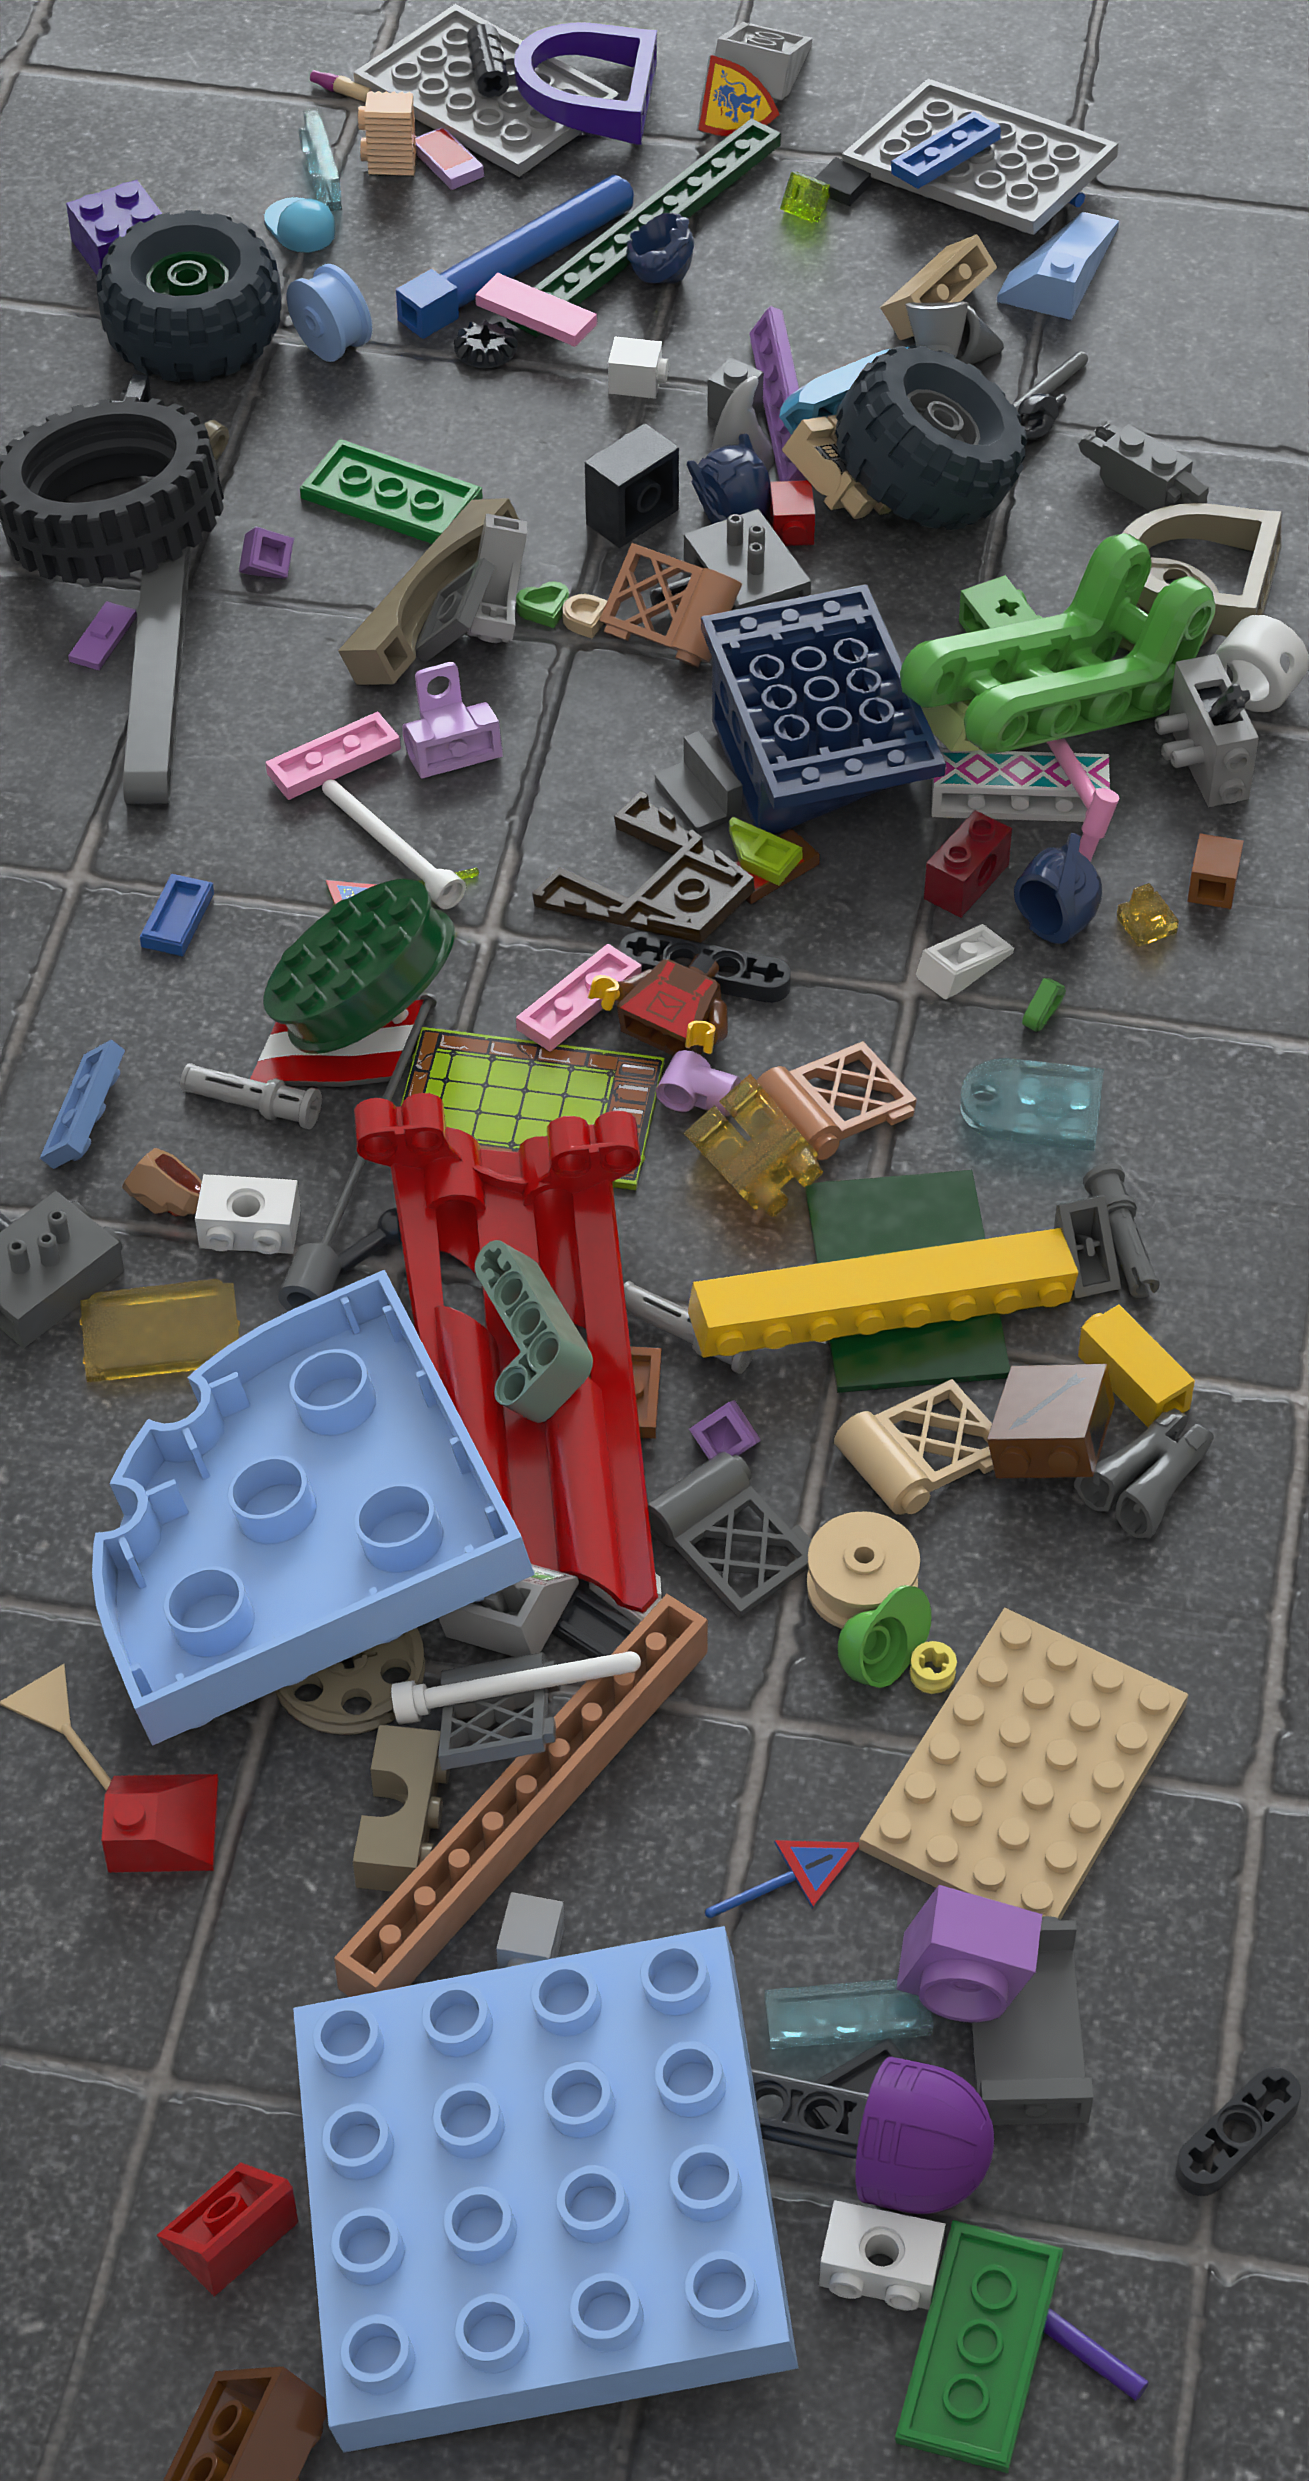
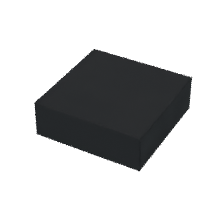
M835 157L813 179V192L851 206L872 184L871 173Z

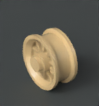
M851 1512L837 1516L825 1523L814 1535L808 1551L807 1592L816 1612L830 1624L843 1629L845 1623L855 1614L877 1609L894 1589L904 1585L918 1588L920 1553L914 1537L896 1520L874 1512Z

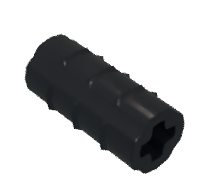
M487 23L475 25L469 29L466 37L469 58L472 63L471 69L474 72L477 90L482 96L487 98L501 96L509 88L507 63L504 61L501 39L493 25Z

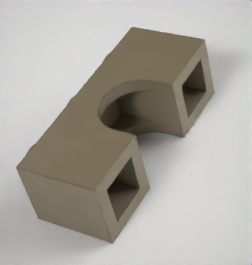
M379 1725L370 1769L373 1796L392 1798L400 1801L404 1806L398 1812L385 1817L361 1815L353 1857L356 1888L395 1892L435 1848L434 1843H428L430 1829H439L441 1824L443 1798L436 1797L439 1783L447 1784L450 1769L441 1770L438 1758L441 1731Z

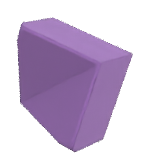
M254 527L245 534L239 572L249 575L287 578L294 538Z
M735 1400L728 1402L689 1428L709 1460L720 1452H726L731 1456H739L761 1441Z

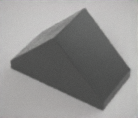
M1105 1195L1057 1204L1054 1229L1061 1228L1079 1272L1072 1294L1073 1298L1121 1289Z

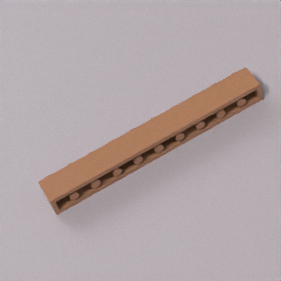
M668 1594L659 1601L611 1654L637 1653L641 1659L639 1669L631 1673L587 1680L554 1716L556 1741L547 1743L545 1752L517 1757L334 1957L337 1984L340 1991L349 1997L410 1986L704 1658L708 1647V1620Z

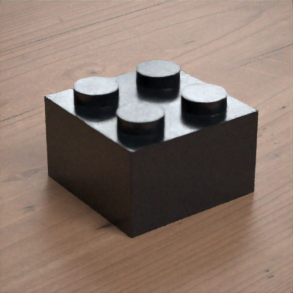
M644 423L629 434H625L618 441L599 453L594 454L584 462L586 525L618 548L623 547L679 510V447Z

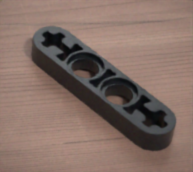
M647 932L630 933L620 942V952L641 964L642 972L653 969L660 962V955H663V960L670 959L674 961L681 957L693 960L697 954L702 953L714 959L719 967L731 966L739 971L730 977L715 975L713 980L720 985L721 994L774 1003L786 998L790 992L791 970L787 963L774 957ZM639 952H643L641 957L637 956ZM747 972L751 973L750 979H747ZM769 978H774L772 983L767 982Z

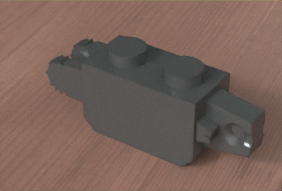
M1107 421L1101 422L1094 430L1095 436L1086 434L1078 443L1080 452L1086 458H1089L1090 461L1100 466V477L1106 486L1150 512L1171 505L1207 503L1209 487L1191 473L1193 461L1130 424L1120 429L1115 425L1107 423Z

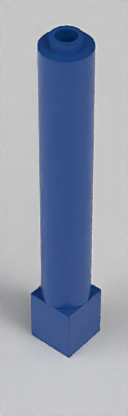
M611 175L439 274L430 269L396 289L398 321L422 339L459 319L458 309L475 300L476 294L497 273L513 278L629 211L633 206L634 197L631 185L627 180L617 175Z

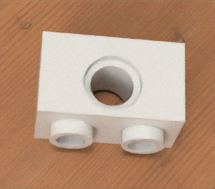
M203 1174L195 1216L199 1248L216 1251L238 1250L254 1251L263 1254H293L301 1211L298 1181Z
M834 2200L820 2262L819 2286L829 2288L832 2293L844 2298L854 2299L863 2295L885 2300L888 2305L900 2310L910 2311L918 2307L929 2310L943 2249L945 2223ZM875 2254H884L892 2258L894 2262L888 2266H877L872 2264L868 2258Z

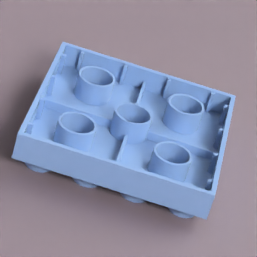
M725 1926L293 2008L328 2424L343 2453L798 2369L735 1963Z

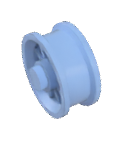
M324 264L316 269L313 278L309 280L299 278L288 286L286 300L291 320L303 342L323 360L328 362L336 361L344 355L346 347H360L370 340L372 320L366 301L354 281L341 268L333 264Z

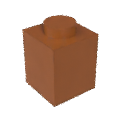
M1199 834L1187 902L1227 909L1232 908L1241 862L1243 840Z

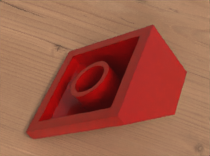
M218 1774L113 1776L104 1797L101 1839L108 1873L214 1871Z

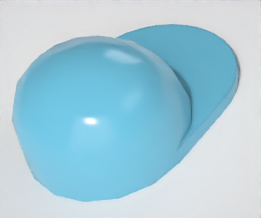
M305 198L282 199L270 205L264 215L265 225L275 238L287 249L296 252L321 250L328 246L335 236L334 217L329 207L318 200Z

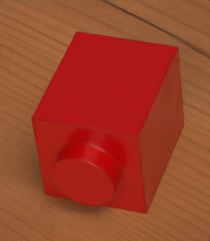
M808 480L770 482V522L773 530L785 546L814 545L815 508L812 484Z

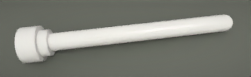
M329 779L323 783L322 791L328 798L425 882V887L429 891L431 900L442 909H450L460 902L465 894L466 884L452 870L436 869L338 782Z
M624 1652L427 1688L425 1684L416 1685L414 1680L395 1683L391 1687L394 1713L399 1725L419 1722L423 1715L430 1714V1709L635 1672L641 1665V1659L635 1652Z

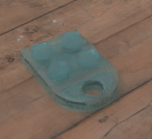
M1012 1058L989 1060L977 1065L966 1075L961 1087V1113L972 1129L991 1139L1095 1151L1104 1069ZM979 1092H986L995 1098L991 1101H979L973 1095Z

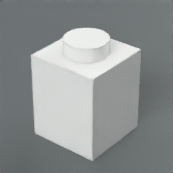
M615 337L608 361L609 394L656 399L659 383H666L669 360L662 358V342Z

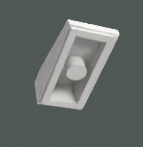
M981 924L923 950L916 976L943 999H948L961 992L1013 954L1014 948L984 924Z

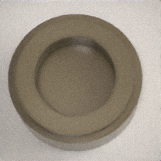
M210 420L204 425L208 431L214 459L216 460L227 446L229 431L227 427L219 422Z

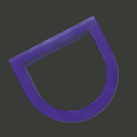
M565 23L536 31L520 43L514 57L515 83L520 94L530 106L547 118L564 126L636 145L642 144L657 66V30L597 23ZM564 55L588 56L635 68L627 101L567 93L548 85L538 77L534 70L543 61Z

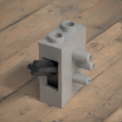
M1217 654L1176 662L1169 716L1159 717L1155 720V730L1159 735L1173 733L1176 739L1174 742L1162 745L1161 752L1163 758L1167 761L1171 760L1175 768L1189 766L1208 807L1231 804L1250 798L1259 740L1244 709L1245 704L1251 698L1249 690H1241L1239 684L1231 683Z

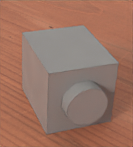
M511 1892L496 1947L498 1969L557 1958L565 1928L563 1901Z

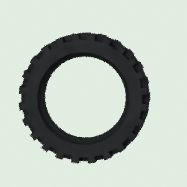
M126 397L124 402L112 403L110 398L99 400V405L84 408L83 404L71 407L72 412L61 416L54 413L46 417V423L41 426L31 425L23 431L24 437L21 440L13 439L6 446L7 455H0V520L11 555L16 561H21L23 568L29 572L38 569L40 577L52 580L57 575L62 577L64 583H76L78 579H89V582L93 584L103 583L104 578L118 576V580L131 578L130 573L145 569L147 573L158 569V563L166 559L173 562L183 556L182 550L187 546L195 548L203 541L201 533L203 531L211 532L217 524L215 516H220L223 511V490L205 425L200 424L199 417L193 412L185 414L184 407L175 403L166 407L164 401L151 398L147 403L139 402L138 397ZM131 476L155 477L139 488L109 499L84 503L61 502L85 487L106 480Z

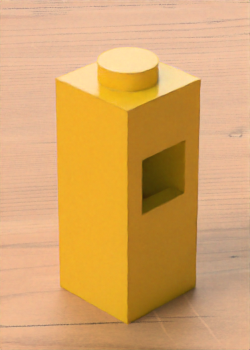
M1119 1304L1104 1314H1094L1081 1327L1078 1357L1085 1364H1107L1112 1391L1147 1427L1163 1412L1176 1408L1185 1413L1190 1409L1195 1380Z

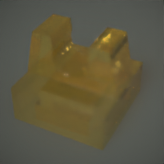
M1150 883L1134 888L1130 901L1118 905L1117 918L1138 947L1170 936L1178 931L1179 920L1157 891L1154 892V888Z

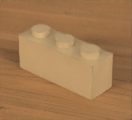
M974 235L945 247L880 308L900 341L914 336L906 303L961 302L997 269V266L979 236Z

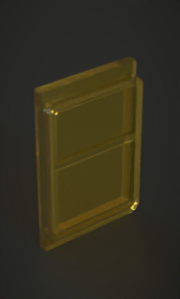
M219 1279L97 1292L90 1299L80 1300L82 1316L80 1324L83 1329L84 1343L83 1363L85 1364L87 1382L196 1370L226 1346L239 1339L238 1328L240 1321L237 1319L234 1283L223 1284Z

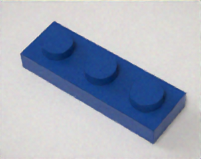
M973 111L891 161V174L919 189L1000 140L1001 126Z

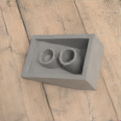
M742 22L718 38L715 56L732 61L747 69L759 79L770 93L774 103H777L778 99L782 100L790 94L812 46L813 38Z

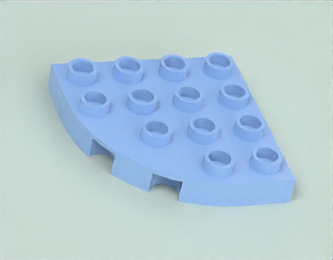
M385 1270L299 1306L258 1326L226 1346L187 1377L199 1405L187 1418L178 1422L164 1424L148 1419L132 1441L110 1481V1486L124 1516L119 1528L113 1531L95 1533L92 1563L95 1603L102 1628L135 1711L152 1746L189 1729L201 1727L213 1718L280 1688L297 1684L318 1671L379 1644L391 1642L403 1633L468 1604L482 1601L488 1595L495 1594L497 1591L535 1575L522 1536Z

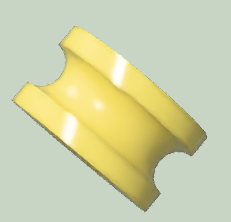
M936 1641L925 1642L916 1647L912 1652L910 1661V1678L915 1687L930 1694L942 1693L949 1689L954 1683L956 1676L957 1660L953 1650L944 1643ZM932 1661L935 1667H942V1671L934 1674L931 1668H925V1663Z

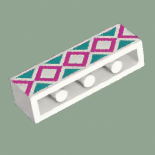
M940 749L946 762L945 776L932 778V817L968 818L974 810H977L993 819L1084 822L1086 818L1087 808L1053 752L1007 751L986 754L982 750L951 752L949 749ZM1074 753L1096 790L1099 788L1110 790L1109 754Z

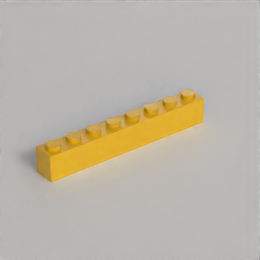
M1057 1228L696 1281L692 1284L688 1314L703 1358L717 1355L732 1356L743 1351L763 1348L779 1349L790 1344L809 1341L825 1342L836 1337L855 1334L871 1335L888 1329L902 1327L917 1328L928 1323L948 1320L963 1321L974 1316L994 1313L1009 1314L1016 1310L1040 1306L1055 1307L1062 1303L1070 1302L1079 1272L1062 1230Z

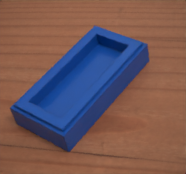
M171 874L140 935L141 947L184 956L214 895L213 883Z

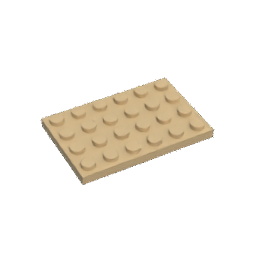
M1004 1607L860 1837L859 1850L936 1888L938 1885L946 1886L1040 1913L1042 1917L1051 1916L1061 1920L1186 1707L1188 1694Z

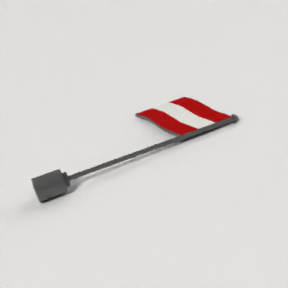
M425 993L421 995L419 1000H415L406 1008L409 1014L402 1022L394 1024L393 1021H390L364 1039L328 1053L310 1054L298 1050L289 1039L288 1027L285 1024L276 1022L250 1079L267 1083L269 1080L276 1078L283 1080L285 1086L345 1087L389 1081L382 1099L391 1101L430 1008L436 1007L437 999L433 994ZM359 1154L321 1243L303 1244L295 1253L278 1293L279 1302L288 1311L332 1292L342 1263L339 1256L330 1247V1244L366 1162Z

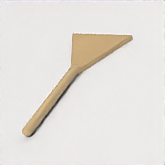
M64 1664L0 1701L1 1706L64 1734L107 1791L111 1782L110 1777L71 1727Z

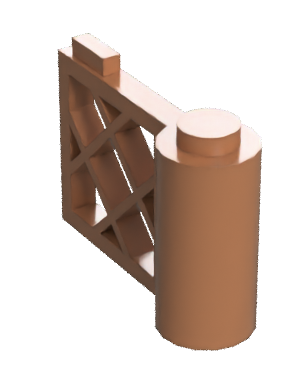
M631 543L599 621L606 624L604 632L626 641L633 634L678 651L675 656L677 660L698 668L701 661L710 663L712 658L701 631V616L731 611L742 584L718 571L701 568ZM641 556L652 561L656 574L637 583L634 571ZM661 564L666 565L669 568L663 570ZM680 572L690 574L691 577L686 589L672 596L666 579ZM660 583L666 600L647 609L641 592ZM634 596L640 613L625 621L616 618L615 616L621 602ZM669 609L673 620L667 635L664 636L655 632L650 618ZM643 622L645 628L637 625Z
M864 1041L791 1071L782 1066L771 1068L757 1079L751 1090V1098L809 1161L829 1158L837 1151L840 1140L885 1121L890 1125H894L913 1117L917 1101L914 1095ZM860 1060L870 1071V1075L843 1070V1066ZM821 1078L835 1082L831 1091L813 1087L808 1080ZM839 1083L867 1088L865 1097L838 1092ZM871 1090L890 1093L896 1100L886 1103L869 1098ZM834 1105L860 1110L861 1115L844 1121L834 1110Z

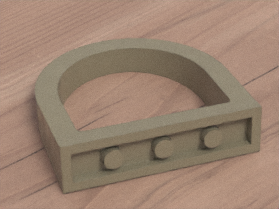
M1207 503L1178 504L1146 513L1133 521L1124 530L1123 533L1132 535L1144 543L1148 549L1161 542L1174 539H1200L1253 551L1242 595L1213 592L1216 604L1215 614L1207 632L1228 637L1241 620L1251 615H1264L1282 546V511H1266ZM1149 574L1138 603L1150 611L1158 593L1169 584Z

